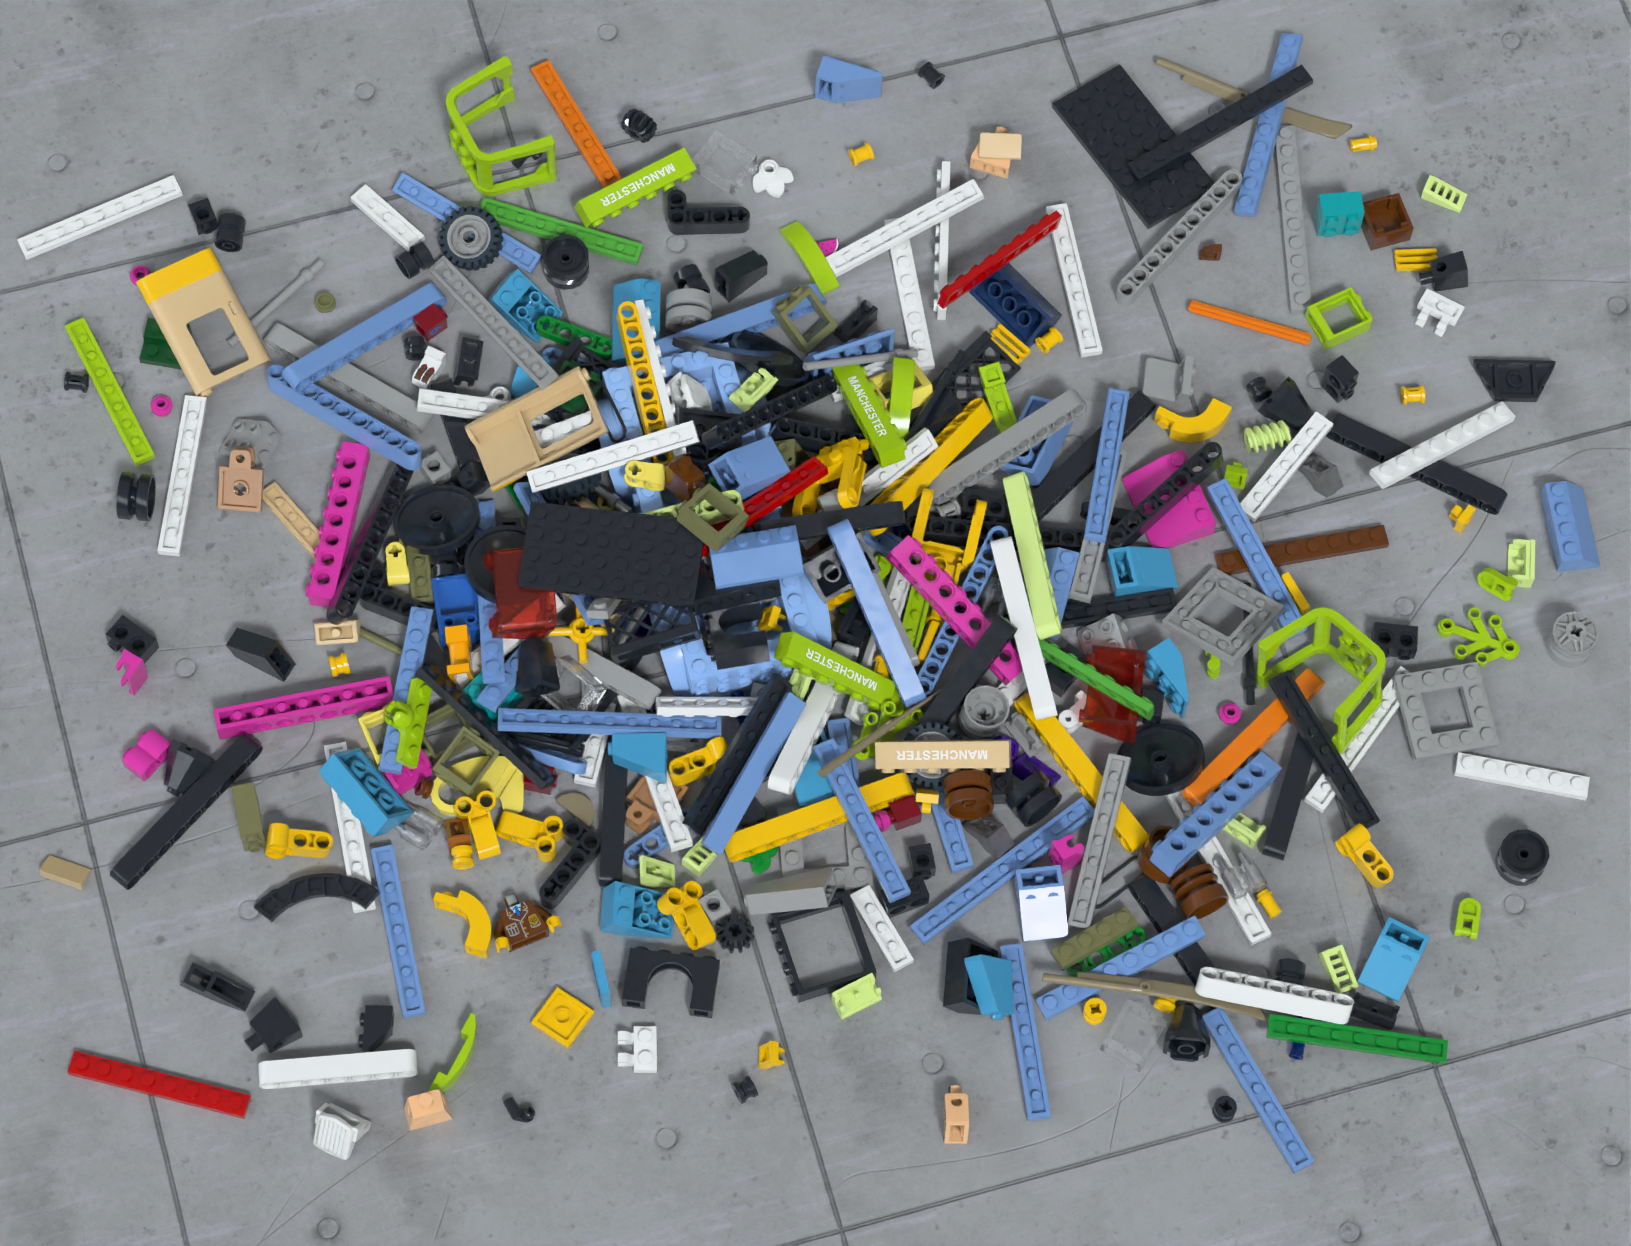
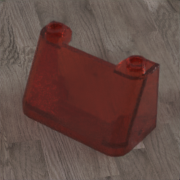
M524 547L489 550L484 557V566L487 567L489 572H494L497 612L489 619V630L492 631V638L528 640L532 636H538L544 639L556 627L555 592L518 588Z
M1092 645V653H1087L1086 664L1092 665L1103 676L1105 674L1109 675L1120 686L1129 687L1135 695L1141 698L1145 650ZM1088 685L1086 704L1084 709L1079 711V722H1083L1082 727L1124 743L1135 744L1138 712L1128 709Z

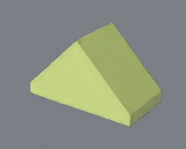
M644 855L639 856L640 886L642 888L675 886V865Z

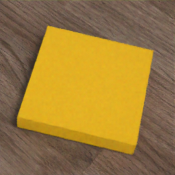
M557 987L531 1021V1025L569 1049L593 1017L595 1011Z

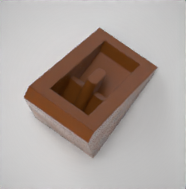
M455 818L444 820L450 854L451 848L455 846H471L467 819Z

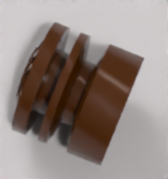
M1209 863L1188 869L1170 883V888L1175 893V898L1179 901L1184 900L1180 907L1186 919L1196 916L1197 920L1204 918L1219 910L1229 900L1223 885L1215 884L1218 881V876L1214 873V868Z

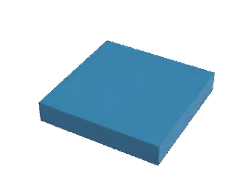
M600 950L593 951L591 953L592 968L601 1006L603 1008L611 1007L610 990Z

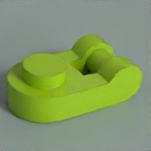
M1484 568L1477 576L1480 587L1503 601L1511 600L1513 596L1512 590H1515L1518 584L1515 578L1507 577L1493 568Z
M1205 651L1206 656H1210V660L1207 662V676L1213 680L1217 679L1220 676V659Z
M1466 898L1460 902L1457 910L1454 936L1461 937V935L1469 936V939H1477L1481 905L1476 899ZM1464 921L1471 922V928L1463 926Z

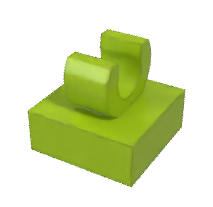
M1234 461L1233 466H1226L1224 479H1227L1232 488L1244 490L1248 468H1242V463Z
M879 553L875 560L881 568L878 574L883 582L891 575L894 565Z

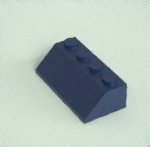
M1010 263L969 291L982 306L1028 348L1035 344L1037 337H1042L1049 332V328L1054 327L1062 316Z

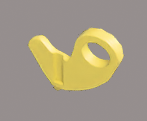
M490 756L471 758L452 765L448 770L470 785ZM498 756L472 791L469 798L476 801L480 792L491 791L501 801L503 811L519 815L524 807V774L505 756ZM437 777L434 780V786L430 794L432 804L441 814L456 816L454 805L444 803L439 797L440 789L446 783ZM465 802L458 805L461 813H465L470 808L469 804Z

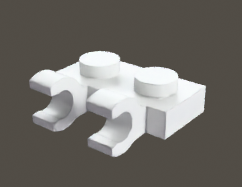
M1427 288L1417 305V309L1421 310L1415 324L1423 328L1429 315L1440 319L1434 334L1442 337L1449 324L1455 327L1465 307Z
M634 1026L633 1033L618 1031L617 1045L633 1044L634 1054L618 1053V1067L634 1066V1073H657L656 1026Z

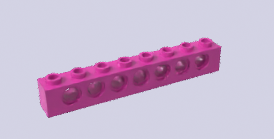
M342 442L341 449L337 450L336 462H338V465L332 471L333 487L328 489L327 498L329 504L324 507L323 512L325 522L324 526L321 525L319 529V538L321 540L320 544L315 547L314 557L316 562L311 565L310 569L312 580L311 584L306 586V597L309 598L310 605L329 607L345 570L370 459L369 447L364 444ZM349 465H354L353 468H346ZM345 484H350L349 487H346V488H343V487H342V486L345 485ZM341 503H345V504H346V505L343 506V507H338V505L341 504ZM337 522L342 523L339 526H333ZM331 542H338L335 545H328ZM329 560L333 561V563L330 565L324 564ZM324 580H328V581H329V582L326 583V584H320V582H322V581H324Z
M908 535L886 558L961 639L973 649L993 621L989 618L986 619L981 613V608L976 603H971L966 597V592L951 581V576L945 570H941L936 565L937 562L934 557L926 554L921 549L920 542ZM909 557H916L918 565L911 564ZM924 573L932 574L933 581H927ZM939 589H945L948 592V597H942ZM954 605H960L963 608V614L957 613ZM969 621H975L978 624V630H973L969 625ZM1011 641L1001 652L1007 655L1008 662L1001 661L998 656L989 668L1005 686L1023 670L1019 653L1011 646Z
M390 676L213 710L219 739L221 740L240 736L243 733L252 734L382 709L393 701V692Z

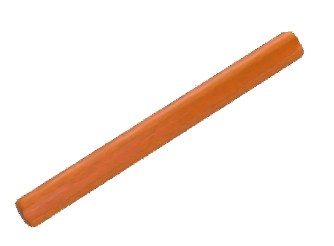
M1191 300L1188 307L1190 313L1308 346L1310 344V333Z

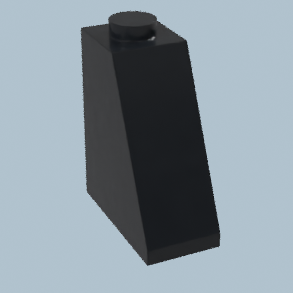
M752 250L718 266L715 269V289L730 303L767 275V260L763 255H758Z
M236 628L226 644L227 648L236 658L285 682L296 665L277 640L240 628Z
M532 636L528 640L521 641L515 692L534 698L560 690L552 643L546 642L542 637Z

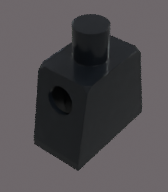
M1463 251L1430 261L1429 271L1418 273L1420 284L1433 283L1436 292L1468 287V268Z
M274 997L249 1022L254 1034L244 1040L251 1052L263 1045L269 1053H272L303 1036L301 1029L277 998Z

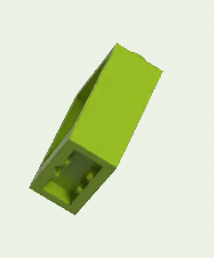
M1352 287L1308 306L1305 313L1306 320L1325 350L1369 331L1373 320L1370 311L1366 310L1362 305L1360 295L1355 293ZM1347 303L1359 324L1334 335L1321 314Z

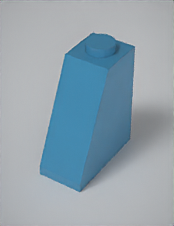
M666 733L612 734V742H608V755H612L614 764L659 782L667 783L668 742Z
M982 954L964 958L981 1015L989 1016L991 1020H1004V1016L1013 1015L1012 962Z

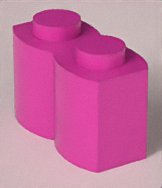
M154 729L142 733L138 739V744L124 752L122 759L124 767L143 782L146 781L167 760L171 742Z

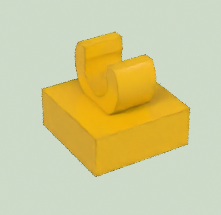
M1458 505L1454 506L1449 517L1456 521L1454 527L1459 533L1463 532L1473 518L1476 508L1468 505L1463 510Z
M775 605L764 608L762 620H760L757 629L765 630V632L770 630L775 632L782 631L783 628L777 624L778 620H786V616L780 614L781 608Z
M917 789L916 802H922V813H930L931 803L938 804L939 791Z
M769 1041L759 1046L760 1069L767 1070L773 1066L779 1067L785 1064V1061L779 1060V1055L785 1053V1050L779 1047V1042Z

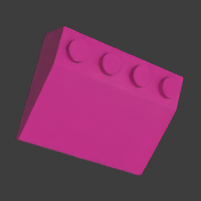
M1184 449L1162 456L1122 478L1134 508L1188 461ZM1181 480L1178 481L1176 485L1183 486L1187 482ZM1200 485L1194 488L1145 532L1151 548L1169 549L1214 534L1216 521ZM1163 495L1160 499L1168 500L1171 496ZM1147 509L1144 513L1150 515L1155 510Z

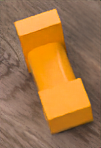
M467 624L445 627L446 644L449 647L450 665L447 666L448 676L451 681L457 683V674L466 673L469 680L472 681L475 677L472 667V646L469 628Z

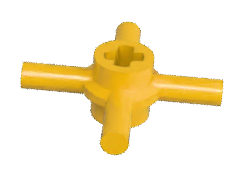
M577 606L576 620L572 621L569 627H548V636H569L573 642L578 644L580 664L588 663L587 643L594 636L608 635L604 627L587 626Z

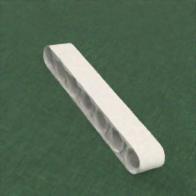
M1213 967L1201 968L1195 991L1203 997L1337 1024L1348 1023L1354 1004L1352 997L1346 994Z
M413 1049L263 1061L258 1064L259 1087L262 1089L405 1078L418 1074L416 1050Z

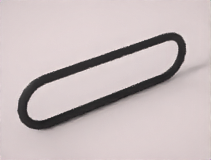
M598 383L592 388L593 394L597 387L601 386L604 388L623 427V435L618 440L613 438L609 428L607 434L612 442L620 443L626 436V426L607 387L603 383Z
M1138 855L1130 858L1119 868H1117L1106 878H1104L1102 880L1101 885L1105 883L1108 879H1110L1112 876H1114L1116 873H1118L1125 866H1127L1129 863H1131L1133 860L1137 859ZM1128 884L1104 903L1096 906L1095 909H1100L1125 891L1128 888Z

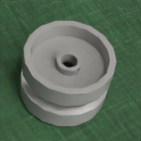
M683 288L670 292L666 296L667 313L665 326L667 330L676 334L711 321L712 297L709 293L694 288Z

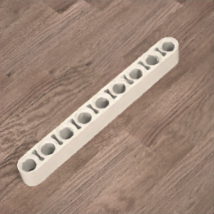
M1009 536L990 541L1010 622L1018 628L1014 637L1036 721L1057 716L1012 537Z
M837 641L832 651L856 662L859 647ZM815 683L806 701V706L794 725L770 774L768 789L788 795L792 794L813 751V746L816 745L841 694L833 691L832 686Z

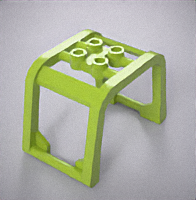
M503 56L453 87L446 97V109L450 120L449 139L451 146L474 188L485 196H497L553 182L557 179L555 141L552 135L488 154L478 149L467 129V126L485 115L515 101L514 89L511 84V75H513L512 63L507 56ZM494 77L503 80L502 92L462 117L457 110V98ZM542 152L547 153V162L541 164L535 173L493 185L491 165Z
M1315 608L1259 641L1256 671L1257 685L1264 690L1269 686L1268 681L1287 670L1290 671L1315 654H1326L1360 682V685L1334 711V723L1338 725L1337 733L1332 737V742L1339 754H1343L1381 706L1383 698L1381 683L1382 674L1385 671L1386 658L1384 652L1377 644L1340 613L1330 608ZM1315 622L1313 643L1266 670V661L1275 655L1283 642ZM1331 622L1343 631V634L1338 637L1340 641L1339 648L1330 644ZM1372 656L1376 660V666L1368 674L1366 670L1373 664L1370 658ZM1370 691L1373 694V699L1347 728V718Z

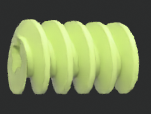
M1279 420L1277 424L1270 422L1269 427L1267 424H1262L1261 427L1253 426L1252 429L1248 427L1244 430V442L1249 454L1251 448L1254 449L1255 453H1259V446L1264 451H1267V444L1272 449H1275L1276 442L1281 448L1285 440L1288 445L1292 441L1289 427L1283 420Z

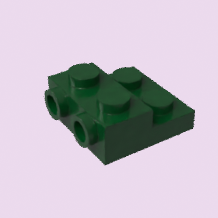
M148 318L143 335L144 343L139 358L140 363L181 369L155 318ZM187 324V325H186V326H187V329H188L189 333L191 334L192 331H191L190 324Z
M565 360L557 374L560 376L577 366L581 368L583 366L574 360H571V362ZM593 371L589 372L591 379L588 382L591 389L596 384L603 383L600 380V375ZM599 386V387H597V388L595 389V391H594V396H595V397H596L598 391L600 390L601 386ZM580 394L559 405L560 408L574 416L585 413L589 407L584 394Z

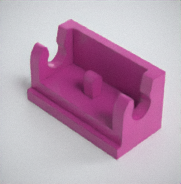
M124 649L122 657L116 664V670L119 671L122 665H124L126 672L121 679V685H126L128 681L129 693L135 696L148 678L143 659Z
M421 748L417 768L410 769L403 765L402 775L383 773L385 779L401 796L414 788L421 777H425L427 780L433 776L431 773L433 765Z
M1067 835L1058 841L1054 840L1051 842L1048 858L1053 865L1061 866L1062 874L1078 866L1082 861L1084 853L1082 843L1076 844L1074 847H1068L1066 844L1074 838V835Z

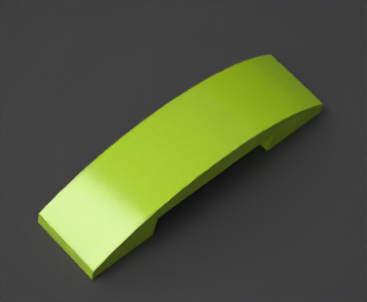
M798 220L779 229L788 246L794 249L811 276V282L818 285L823 295L839 288V283L821 249Z
M893 357L889 403L890 422L896 424L899 438L903 437L905 439L908 434L912 408L915 360Z
M996 362L979 367L978 369L987 404L993 415V422L998 434H1001L1015 425L1017 419L1005 386L1006 381L1000 363Z
M470 1014L461 1030V1038L466 1042L449 1073L445 1075L438 1072L428 1092L440 1089L444 1094L458 1081L467 1068L476 1044L477 1024L475 1014Z

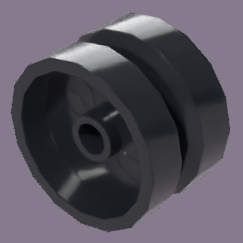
M559 235L545 245L542 252L543 270L548 283L555 288L563 290L574 289L582 285L589 274V255L585 243L575 236Z
M121 473L116 504L118 519L131 520L135 514L138 521H151L156 496V480L153 474H141L137 480L135 473Z
M1041 771L1030 775L1019 783L1005 800V804L1012 812H1019L1018 819L1024 827L1032 826L1042 820L1062 799V794L1055 786L1048 787L1049 779Z
M1524 829L1511 832L1505 837L1495 858L1496 869L1500 876L1508 883L1516 886L1532 884L1542 875L1550 856L1549 847L1544 838L1531 830Z

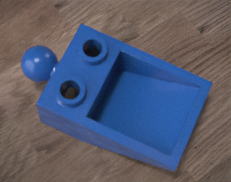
M465 574L431 578L441 648L448 647L446 644L445 627L467 624L470 631L471 646L472 643L481 642L478 594L469 585Z

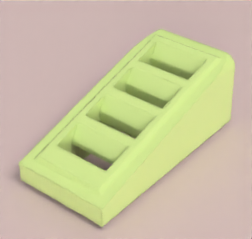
M1429 175L1421 199L1460 213L1467 194L1439 178ZM1439 191L1443 192L1442 196L1438 195ZM1447 194L1451 195L1449 200L1446 199ZM1455 197L1459 198L1457 204L1453 203Z
M703 837L682 858V865L698 877L703 874L718 856L714 852L709 853L703 848L701 844ZM698 852H702L704 855L707 856V858L704 859L702 856L698 854ZM695 857L702 863L699 865L692 859Z
M1343 945L1318 953L1337 993H1343L1359 987ZM1337 954L1338 958L1330 961L1329 957ZM1341 962L1342 967H1339L1337 969L1333 968L1332 965ZM1345 971L1346 975L1337 978L1336 973ZM1349 979L1350 983L1340 986L1339 982Z

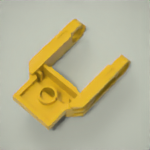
M856 437L842 440L837 444L819 450V455L816 458L828 468L829 474L795 496L792 508L793 516L815 513L821 484L840 478L837 497L840 505L846 509L856 507L859 504L867 464L857 455L860 442Z
M923 488L912 538L920 542L921 549L926 554L934 557L937 562L936 565L941 570H945L951 576V581L957 586L959 575L970 569L974 563L987 502L976 501L965 550L931 541L924 542L923 538L934 490ZM912 556L913 559L915 560V562H916L917 565H918V560H917V558L914 557V556ZM925 572V579L933 581L932 574Z

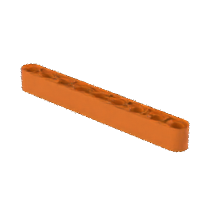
M1307 668L1295 679L1307 701L1312 699L1325 684V681L1310 668ZM1276 698L1201 772L1199 777L1184 789L1181 796L1196 807L1199 803L1203 805L1205 799L1212 791L1215 793L1219 791L1218 788L1226 779L1230 780L1236 769L1242 768L1245 762L1252 755L1254 756L1290 720L1279 699Z

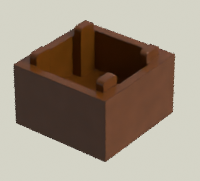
M1399 193L1363 202L1365 214L1361 228L1370 250L1410 240L1414 228Z

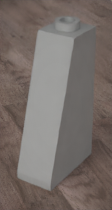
M833 867L750 885L747 893L744 895L745 906L749 908L750 915L828 907L837 889Z

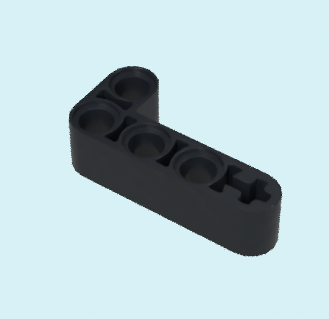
M673 190L668 194V229L675 235L741 234L748 231L750 227V213L744 207L687 208L686 195L683 191ZM717 219H722V220H724V221H722V222H717V221H715V220H717ZM675 220H680V221H682V222H680V223H675V222H673V221H675Z
M373 565L359 598L361 607L407 626L410 614H404V611L411 610V606L432 609L434 614L430 633L435 632L438 629L436 610L386 590L388 585L386 569L381 565ZM375 576L383 577L382 579L377 581L373 580ZM367 594L373 595L370 599L363 598ZM386 602L394 603L390 607L384 606Z
M576 819L567 820L563 825L564 841L572 849L540 888V902L547 909L556 908L600 854V836ZM575 829L578 833L576 835H569L568 831ZM588 842H594L597 844L593 848H588L585 846ZM574 859H581L583 861L579 865L572 863ZM560 876H568L569 880L561 882L558 878Z

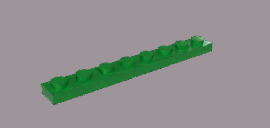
M1269 1014L1266 1038L1438 1064H1445L1447 1062L1448 1040Z

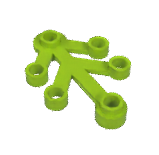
M1476 607L1469 610L1467 618L1473 623L1478 633L1455 625L1454 621L1449 618H1444L1438 623L1437 632L1440 636L1448 638L1454 634L1474 641V643L1467 646H1456L1454 656L1457 659H1465L1467 655L1486 647L1496 650L1488 654L1479 652L1475 657V662H1478L1479 667H1484L1487 663L1501 657L1505 660H1512L1519 655V644L1513 639H1508L1501 626L1502 618L1498 615H1492L1488 621V626L1495 631L1498 640L1491 638L1480 618L1481 611ZM1471 613H1476L1478 617L1471 616ZM1496 620L1499 624L1494 625L1491 621ZM1443 624H1448L1451 628H1445ZM1506 646L1512 647L1513 650H1512V651H1508V650L1506 649ZM1457 650H1463L1465 654L1461 655ZM1483 657L1485 662H1480L1478 658Z
M884 701L881 704V715L877 729L889 720L890 714L895 712L896 705L894 702ZM887 704L891 707L889 712L886 710ZM918 708L896 724L894 729L875 742L903 741L891 736L908 725H916L923 716L922 710ZM867 712L864 714L861 736L852 743L851 747L871 733L872 725L878 722V715L876 713ZM915 712L918 715L916 720L913 718ZM869 715L873 716L871 723L868 721ZM875 742L866 747L864 753L860 751L854 757L858 760H866L870 756L875 757V748H873L875 747Z

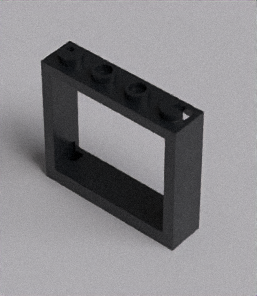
M849 891L834 894L829 906L825 908L771 913V922L768 923L771 935H775L778 942L775 943L776 951L779 956H783L784 963H782V968L785 976H790L792 983L789 984L792 996L797 997L798 1003L833 993L870 973H873L876 979L877 971ZM841 907L863 972L803 990L781 925Z

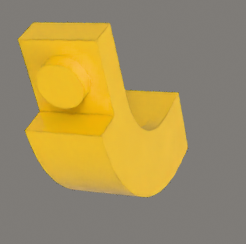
M1213 398L1208 408L1201 415L1186 418L1159 406L1155 413L1154 422L1162 429L1171 430L1169 438L1184 443H1197L1212 438L1222 430L1230 417L1232 407Z
M460 890L458 898L449 892H436L433 898L434 908L458 914L470 926L465 942V952L487 959L492 945V929L489 915L481 902Z

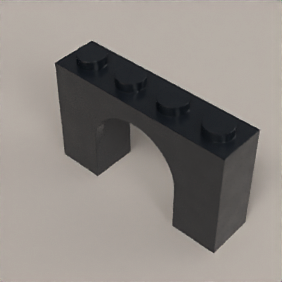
M702 559L695 608H693L695 616L782 596L780 581L776 579L716 589L715 582L710 579L704 559Z
M760 601L703 614L704 620H707L705 621V627L708 634V645L711 648L709 649L711 662L716 661L717 670L770 661L765 630L745 634L725 632L726 629L735 624L762 620Z
M643 946L630 948L622 995V1006L645 1009L648 986L651 979L661 971L672 969L684 973L692 983L690 1016L712 1018L720 960L709 955L696 957L687 952L673 954L665 949L651 951Z

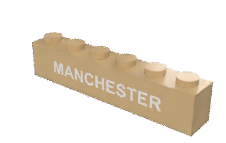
M1011 740L875 742L876 769H881V773H895V769H904V773H917V769H926V773H937L942 768H948L950 773L959 772L961 768H970V770L984 772V768H993V772H1006V768L1011 767Z

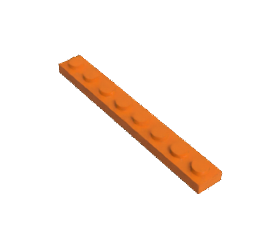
M547 60L530 68L531 74L602 189L623 179L551 62Z

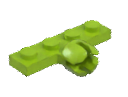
M419 678L411 679L407 703L397 700V702L391 701L384 710L391 717L386 714L383 715L385 722L400 732L395 761L410 769L417 768L432 692V689Z

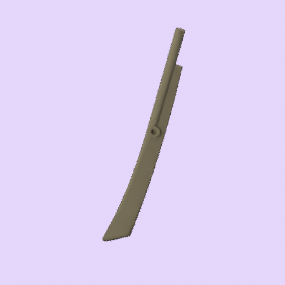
M1161 57L1157 59L1156 65L1183 75V81L1233 103L1249 95L1246 91L1239 90ZM1285 107L1282 122L1332 139H1336L1352 128L1351 124L1320 118Z
M944 686L897 718L884 722L881 727L819 769L818 775L822 778L887 732L894 729L896 724L938 695Z
M1077 972V977L1043 973L1042 982L1183 1000L1226 1009L1266 1021L1262 1008L1203 997L1195 991L1196 986L1087 972Z

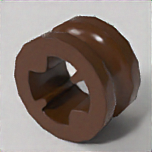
M421 777L416 785L415 795H422V798L427 799L432 792L434 781H426L425 777Z

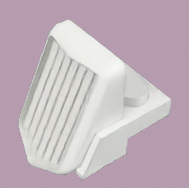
M679 372L667 382L671 390V396H668L670 403L674 402L676 415L673 416L675 423L677 422V409L679 407L713 411L706 387L689 375Z
M324 1103L316 1111V1128L313 1144L330 1155L347 1160L352 1153L355 1142L369 1131L372 1122L332 1103Z

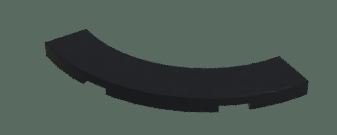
M688 336L673 337L672 341L674 347L693 353L701 350L706 352L708 357L749 364H758V361H766L769 365H791L793 363L792 356L779 351L736 349L703 342Z
M311 874L293 879L278 889L275 888L254 906V909L270 922H273L280 914L293 905L319 897L345 899L366 910L380 894V891L360 879L341 874Z

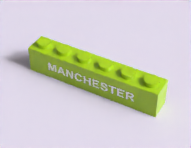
M684 147L579 200L574 208L586 228L592 225L596 228L605 223L604 219L608 217L614 219L623 213L622 210L626 208L632 210L639 206V201L645 198L649 201L658 196L657 192L671 190L675 187V183L680 180L682 183L687 182L693 178L692 174L697 168Z
M858 364L833 367V376L837 387L865 439L868 440L869 446L881 468L905 460L904 450L907 449L903 437L899 438L896 424L890 422L889 411L887 408L883 409L880 395L874 393L875 387L871 380H867L864 366Z
M796 632L781 633L773 657L781 661V665L799 670V674L811 676L819 684L830 685L833 687V691L842 694L846 693L850 695L851 700L864 702L872 710H879L884 701H891L895 689V684L892 680Z

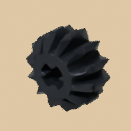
M637 109L629 110L621 122V127L625 130V133L642 143L649 142L657 130V124L653 121V118Z
M730 915L728 916V922L725 920L720 922L722 927H718L716 930L719 934L717 942H723L721 945L723 950L730 947V953L732 954L734 949H738V952L742 953L743 947L750 948L749 941H754V935L751 934L754 932V927L748 926V919L741 921V916L738 915L737 920H733V917ZM734 932H739L737 937L732 936Z

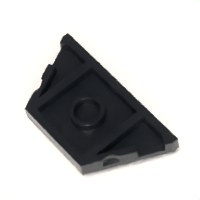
M1473 360V367L1492 399L1504 402H1537L1556 364V361Z

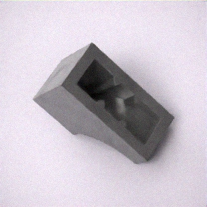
M1311 453L1298 469L1310 481L1314 490L1325 497L1335 494L1337 490L1344 487L1337 466L1314 453Z
M989 816L968 820L963 824L966 832L971 834L983 846L986 852L997 858L1005 854L1014 845L1005 826Z

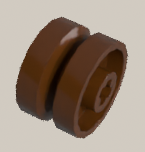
M964 770L948 775L943 781L944 806L947 816L963 821L981 819L992 813L994 801L991 794V777L985 772L977 770Z
M1170 826L1154 828L1140 849L1137 858L1139 867L1144 874L1152 880L1170 884L1177 876L1185 872L1186 867L1193 859V857L1190 858L1171 877H1168L1150 861L1153 854L1151 849L1159 840L1163 842L1166 839V834L1173 828Z

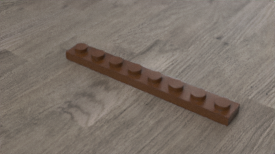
M1384 525L1264 545V548L1274 567L1388 548L1389 542ZM1239 550L1218 553L1215 556L1218 570L1227 575L1250 572Z

